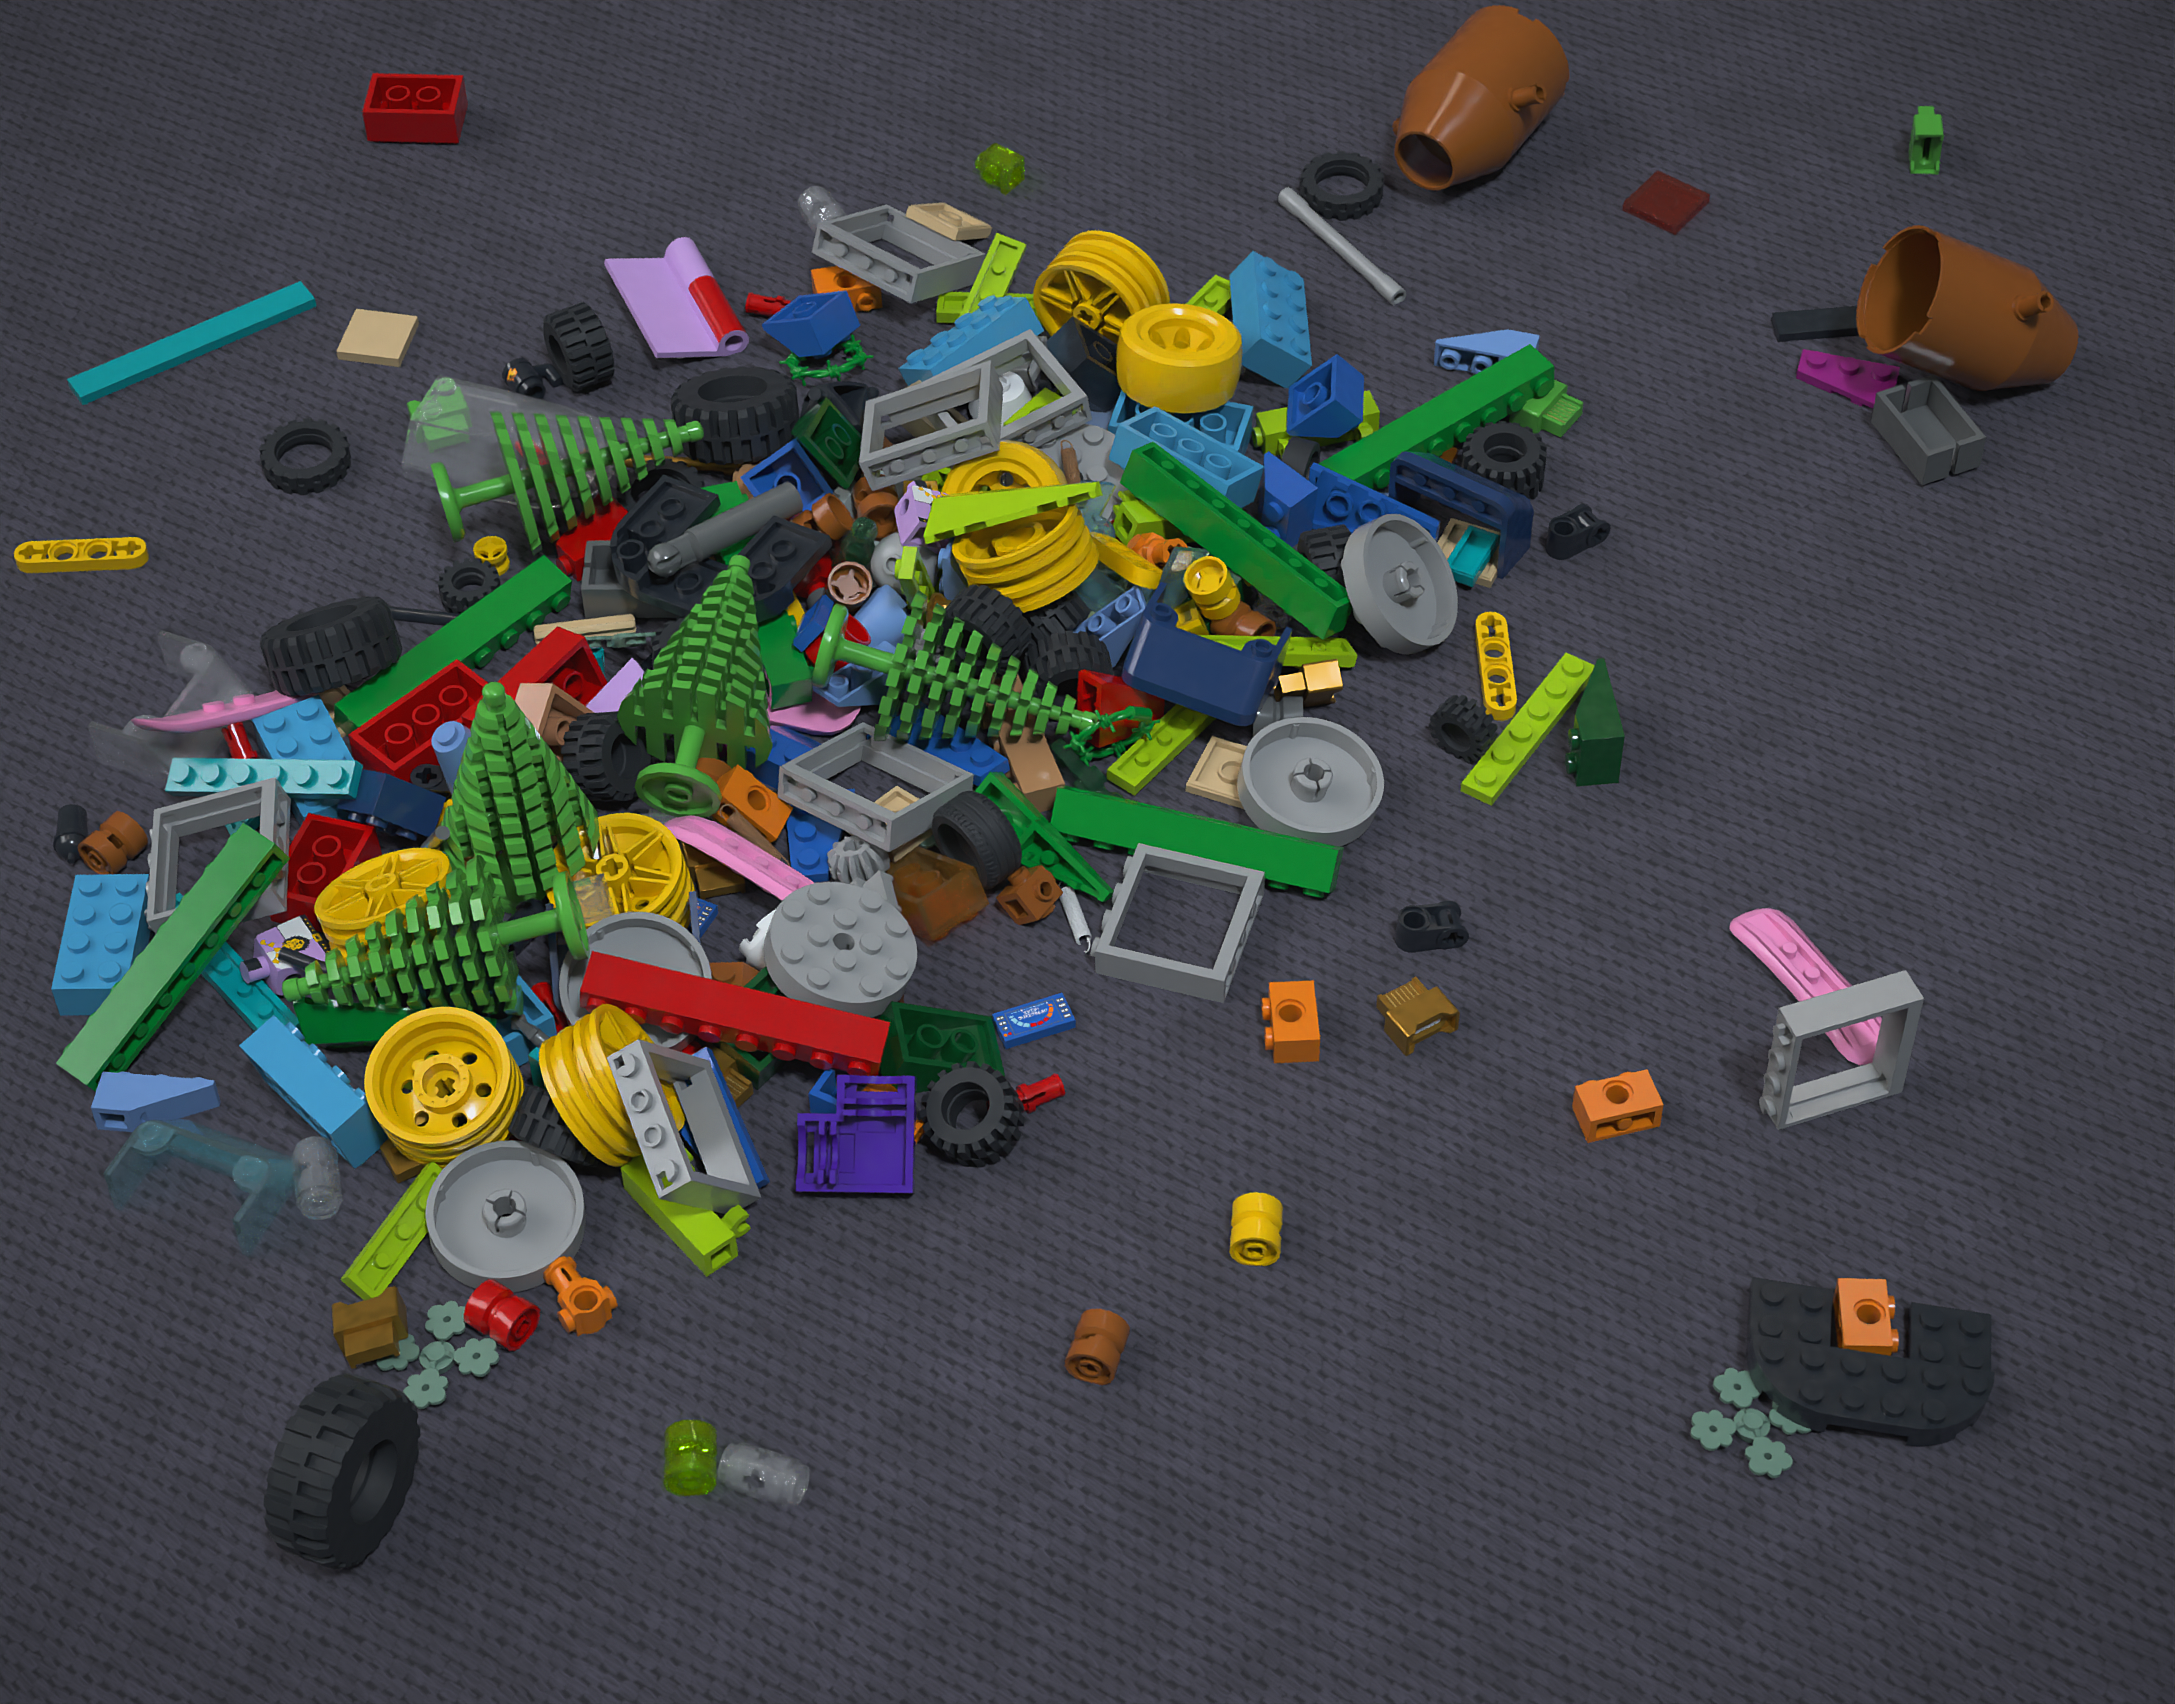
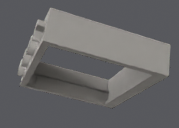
M889 205L818 223L811 252L909 303L973 285L985 258V253L961 241H954L906 217L905 213ZM889 213L894 215V220L887 221ZM884 239L933 264V266L920 269L868 242Z
M1031 329L923 381L926 382L989 360L992 361L997 375L1001 376L1034 360L1064 397L1001 427L1000 441H1018L1038 447L1092 420L1087 395ZM946 410L926 416L937 431L957 425ZM1076 410L1077 413L1072 415V411ZM986 435L980 438L982 444L990 441Z
M991 360L866 401L859 465L872 491L1000 450L1003 386ZM979 399L978 418L883 449L884 432L886 429ZM889 415L891 420L881 423V417ZM984 435L987 438L989 437L990 441L983 444L979 438ZM881 469L883 470L885 476L880 477Z
M864 722L780 766L779 799L887 852H891L931 829L935 811L958 794L972 791L974 774L902 740L897 741V738L888 735L886 741H874L875 728ZM866 733L872 736L868 740H866ZM862 760L930 794L895 813L826 779Z
M276 777L154 809L153 829H150L152 846L151 853L148 854L150 876L149 881L146 882L148 907L144 911L150 931H154L156 934L161 924L166 922L176 909L179 837L260 816V834L275 843L289 857L291 799ZM288 861L240 923L287 911Z
M1138 843L1133 857L1128 856L1123 869V877L1125 878L1123 883H1117L1112 898L1113 908L1112 910H1106L1104 913L1101 938L1095 937L1091 947L1090 956L1095 957V973L1224 1003L1264 896L1265 872ZM1143 872L1241 894L1213 970L1114 947Z
M1904 970L1779 1008L1776 1025L1773 1026L1772 1046L1768 1051L1769 1062L1767 1073L1764 1074L1763 1094L1759 1099L1763 1115L1768 1113L1778 1130L1903 1091L1924 1001L1923 996L1908 972ZM1882 1016L1872 1063L1793 1086L1803 1039Z
M640 1039L607 1057L659 1199L726 1214L734 1206L740 1205L744 1208L761 1198L709 1060ZM690 1078L692 1085L687 1087L685 1080ZM659 1079L674 1084L707 1174L693 1171ZM667 1176L668 1181L673 1182V1184L664 1188L661 1179Z

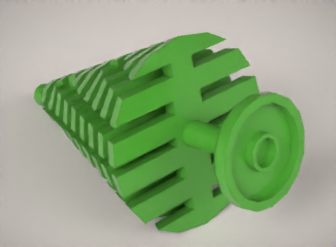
M490 411L506 468V475L461 488H454L450 483L446 467L443 463L436 462L430 465L454 543L462 541L466 536L460 516L463 508L513 494L530 549L534 556L542 550L526 490L533 488L550 542L553 543L560 538L546 483H553L568 531H570L578 523L566 482L567 477L572 476L582 510L587 519L595 514V508L585 472L592 471L602 504L606 506L613 501L605 470L606 466H612L616 482L622 494L631 488L624 460H632L637 479L640 482L648 476L644 459L645 454L651 453L654 465L658 470L666 464L663 449L670 447L674 458L683 453V443L690 441L693 443L702 440L704 431L698 421H692L684 426L677 427L674 420L663 419L665 431L658 433L653 419L642 418L646 437L638 439L632 419L620 418L626 442L619 444L610 417H598L606 446L599 449L589 417L577 416L586 453L579 454L567 416L555 414L566 459L560 460L545 414L533 413L547 463L540 466L523 413L512 412L516 433L527 469L520 470L502 413Z
M735 555L730 558L728 570H723L717 575L713 581V586L708 587L702 595V604H695L690 614L680 624L679 629L673 633L667 645L661 649L653 662L654 670L647 669L643 674L642 681L641 677L638 679L632 691L622 700L617 714L621 728L625 732L624 734L635 745L637 744L638 726L645 727L647 753L664 761V763L651 764L639 772L634 787L638 797L648 806L672 816L692 815L703 818L709 817L719 809L722 800L720 788L710 776L696 769L699 758L706 757L720 760L719 752H722L723 745L726 744L727 764L731 768L740 765L746 770L747 749H750V747L755 748V767L757 768L767 761L773 747L772 736L769 730L770 718L767 712L768 702L765 691V678L762 672L763 661L760 654L761 645L758 636L756 604L753 597L754 588L752 579L748 576L751 564L749 559L742 555ZM673 734L675 763H666L667 739L670 740V735Z
M919 590L911 603L913 607L911 615L906 616L901 631L904 634L902 644L897 643L894 654L845 639L849 613L846 606L836 603L828 619L813 671L812 686L823 688L829 683L837 661H844L888 674L885 685L889 686L887 696H882L878 711L881 717L879 724L875 725L874 741H886L892 730V727H890L892 719L897 717L902 702L899 700L901 690L906 689L908 681L907 692H910L908 701L903 703L900 715L902 722L900 729L897 730V741L910 738L913 724L917 722L921 706H919L921 698L926 695L928 686H931L928 696L931 699L928 709L925 708L921 724L923 727L919 740L932 739L934 729H936L942 713L940 712L942 702H945L948 691L952 692L949 703L951 707L949 714L946 715L942 739H953L956 735L961 721V713L966 706L968 697L974 700L971 707V716L966 726L965 738L977 737L988 703L995 706L987 737H999L1008 708L1016 710L1010 737L1022 735L1029 714L1037 716L1032 736H1042L1045 734L1049 718L1059 721L1055 735H1066L1069 726L1082 731L1086 727L1098 722L1095 713L1074 709L1076 700L1068 694L1066 695L1063 707L1054 705L1058 687L1050 681L1047 683L1043 699L1035 698L1034 694L1039 674L1031 668L1029 669L1022 692H1015L1014 688L1021 661L1012 655L1008 661L1001 686L995 685L996 670L1000 662L1002 648L994 642L990 646L986 657V665L982 669L980 679H974L977 668L975 666L978 657H980L984 635L975 629L970 636L965 650L964 663L961 662L958 674L954 673L957 663L955 658L957 651H960L965 622L956 616L944 643V646H946L944 655L940 656L937 667H934L937 657L934 653L936 646H940L944 629L942 625L946 617V609L938 603L932 611L931 623L928 622L922 638L925 640L923 650L918 651L916 660H914L917 652L914 649L916 639L920 640L924 625L922 617L924 611H927L928 596Z
M489 682L482 689L483 699L477 705L475 717L470 728L471 737L467 739L457 771L452 794L453 805L447 806L441 826L448 827L450 836L440 846V851L448 857L452 871L457 868L462 869V881L466 880L464 858L468 856L474 858L477 855H481L486 862L483 873L490 871L496 885L492 899L500 897L504 912L513 914L516 906L521 901L531 898L542 900L547 895L545 890L553 887L552 879L559 872L551 846V836H556L571 877L586 865L580 846L581 842L577 826L583 825L594 853L600 837L598 812L514 699L505 693L504 686L498 682ZM502 850L503 853L496 858V852Z
M477 855L467 861L466 880H461L463 872L461 868H457L446 875V889L450 891V899L445 888L440 889L439 881L433 883L426 888L427 906L422 897H418V894L406 901V928L403 925L404 914L400 908H395L386 914L385 935H382V925L379 921H375L366 927L365 940H367L369 945L368 953L364 943H360L358 934H355L345 941L348 966H346L340 950L338 951V947H335L325 954L327 973L323 974L319 962L315 960L305 967L306 977L299 979L295 977L283 981V995L289 1002L311 995L314 1003L329 1004L327 989L331 988L339 1005H353V991L351 984H353L359 1001L362 1000L364 1007H377L378 1000L374 990L375 986H377L380 997L385 999V1006L387 1008H402V993H407L408 999L406 1003L411 1009L424 1010L427 1003L425 989L430 988L431 992L428 1000L433 1008L451 1007L449 1001L451 997L456 1008L475 1012V1003L471 995L473 993L477 1005L484 1006L482 1012L484 1014L499 1013V1002L506 1001L504 1008L506 1014L520 1016L523 1014V992L521 985L516 986L519 968L515 950L508 952L510 944L563 931L573 958L575 960L590 958V945L586 925L572 879L568 871L554 875L552 886L556 904L555 909L502 922L505 913L500 897L492 899L496 885L490 871L483 873L486 862L481 855ZM387 937H390V938H391V942H392L391 946H390V943H389ZM397 980H398V982H399V985H400L401 990H399V988H398ZM453 984V987H452V990H451V993H450L449 985Z

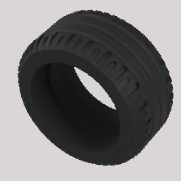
M965 791L935 811L932 819V832L936 844L949 866L967 884L978 889L988 890L1018 870L1022 860V849L1018 836L1005 814L988 797L978 792Z

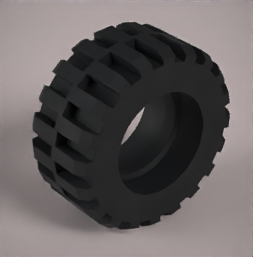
M738 366L733 369L721 368L719 371H707L698 377L693 376L687 382H682L678 385L671 397L670 403L672 419L677 427L684 426L692 421H698L702 425L704 431L703 439L693 443L691 441L683 443V454L692 460L698 459L701 463L707 464L713 462L716 465H725L726 463H734L736 465L744 464L743 462L761 461L762 458L771 456L794 439L791 431L800 419L797 389L794 382L786 374L779 373L777 370H765L764 367L756 366L754 368H747V366Z
M378 596L347 599L295 615L267 629V632L262 634L259 644L275 690L287 696H303L314 692H324L325 690L342 687L345 684L362 680L364 677L372 676L398 661L403 649L389 604Z

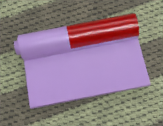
M682 237L672 241L666 249L664 258L605 259V267L656 358L728 356L742 352L747 347L749 337L694 241L690 238Z

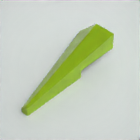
M1098 481L954 493L934 498L924 532V540L926 544L1103 496L1101 486Z

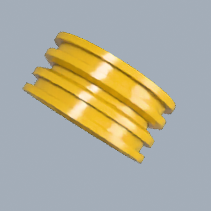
M1096 230L1082 232L1074 236L1038 277L1033 292L1036 312L1051 337L1074 316L1116 344H1118L1121 327L1130 315L1146 307L1170 304V295L1166 281L1154 261L1129 240L1110 232Z
M1077 503L958 535L955 537L952 545L953 555L959 563L962 574L967 579L968 586L976 584L978 587L985 585L991 590L996 589L1003 596L1010 598L1013 601L1012 603L1019 607L1023 613L1050 604L1074 590L1093 572L1099 560L1098 548L1092 539L1088 527L1085 525L1083 515L1078 509Z
M615 813L598 817L600 837L594 853L583 825L577 827L586 865L574 874L571 879L580 902L586 929L602 920V915L607 918L625 912H649L662 915L679 923L684 928H688L691 922L689 892L695 891V887L679 843L665 825L651 817L635 813ZM557 844L553 851L557 863L556 867L560 873L568 871L559 844ZM552 887L545 891L550 904H553L556 908Z
M410 848L390 852L351 868L337 877L321 892L315 902V914L321 923L324 935L329 940L331 950L338 947V951L340 950L346 966H348L346 959L348 954L345 941L358 934L360 943H364L368 953L369 945L367 940H365L366 927L375 921H379L382 925V935H385L386 914L395 908H400L404 914L403 925L406 928L405 904L414 895L418 894V897L421 896L427 906L426 888L439 881L440 889L444 887L450 899V891L446 889V875L452 872V866L446 854L431 848ZM387 937V938H388V941H389V943H390V946H391V944H392L391 938H390V937Z
M602 1004L595 1008L591 1014L584 1015L578 1019L574 1026H568L558 1032L557 1035L545 1040L539 1049V1064L548 1093L572 1133L599 1160L614 1167H621L630 1162L632 1157L641 1155L642 1151L607 1057L638 1039L653 1044L654 1042L641 1026L623 1010L611 1004ZM659 1079L679 1131L684 1126L685 1113L672 1082Z
M456 1007L428 1008L413 1013L394 1024L375 1045L367 1062L364 1079L368 1105L393 1145L408 1159L423 1166L430 1162H435L441 1169H444L453 1159L469 1149L485 1143L508 1140L512 1135L508 1127L525 1090L521 1071L497 1029L478 1014ZM432 1053H438L437 1055L431 1056L428 1059H426L428 1055ZM468 1055H476V1062L470 1065L467 1064ZM412 1082L413 1091L408 1094L403 1093L405 1084ZM491 1092V1094H490L489 1096H487V1097H481V1096H483V1095H485V1094ZM463 1116L467 1120V1124L457 1128L459 1123L457 1118ZM427 1122V1124L424 1125V1126H422V1127L417 1126V1125H420V1124H422V1123Z

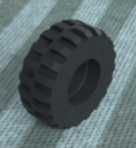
M345 1373L329 1377L328 1381L320 1382L314 1387V1391L310 1395L305 1396L298 1405V1410L294 1416H291L285 1426L286 1430L281 1441H278L273 1454L275 1457L267 1475V1491L264 1494V1507L266 1508V1515L264 1516L265 1525L270 1531L269 1535L284 1552L327 1568L342 1569L362 1562L368 1553H373L380 1545L379 1542L384 1535L388 1534L393 1526L395 1517L404 1505V1498L413 1481V1471L415 1463L418 1461L420 1449L418 1448L420 1426L417 1423L419 1416L416 1408L412 1405L413 1403L404 1392L353 1373Z

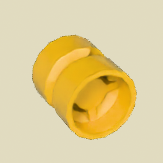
M1206 556L1195 560L1188 566L1184 573V583L1199 612L1205 618L1212 620L1230 616L1240 603V592L1225 563L1217 557Z
M1254 1192L1241 1195L1233 1202L1229 1253L1238 1263L1268 1266L1279 1259L1281 1252V1236L1279 1232L1282 1227L1283 1206L1277 1198L1266 1193Z

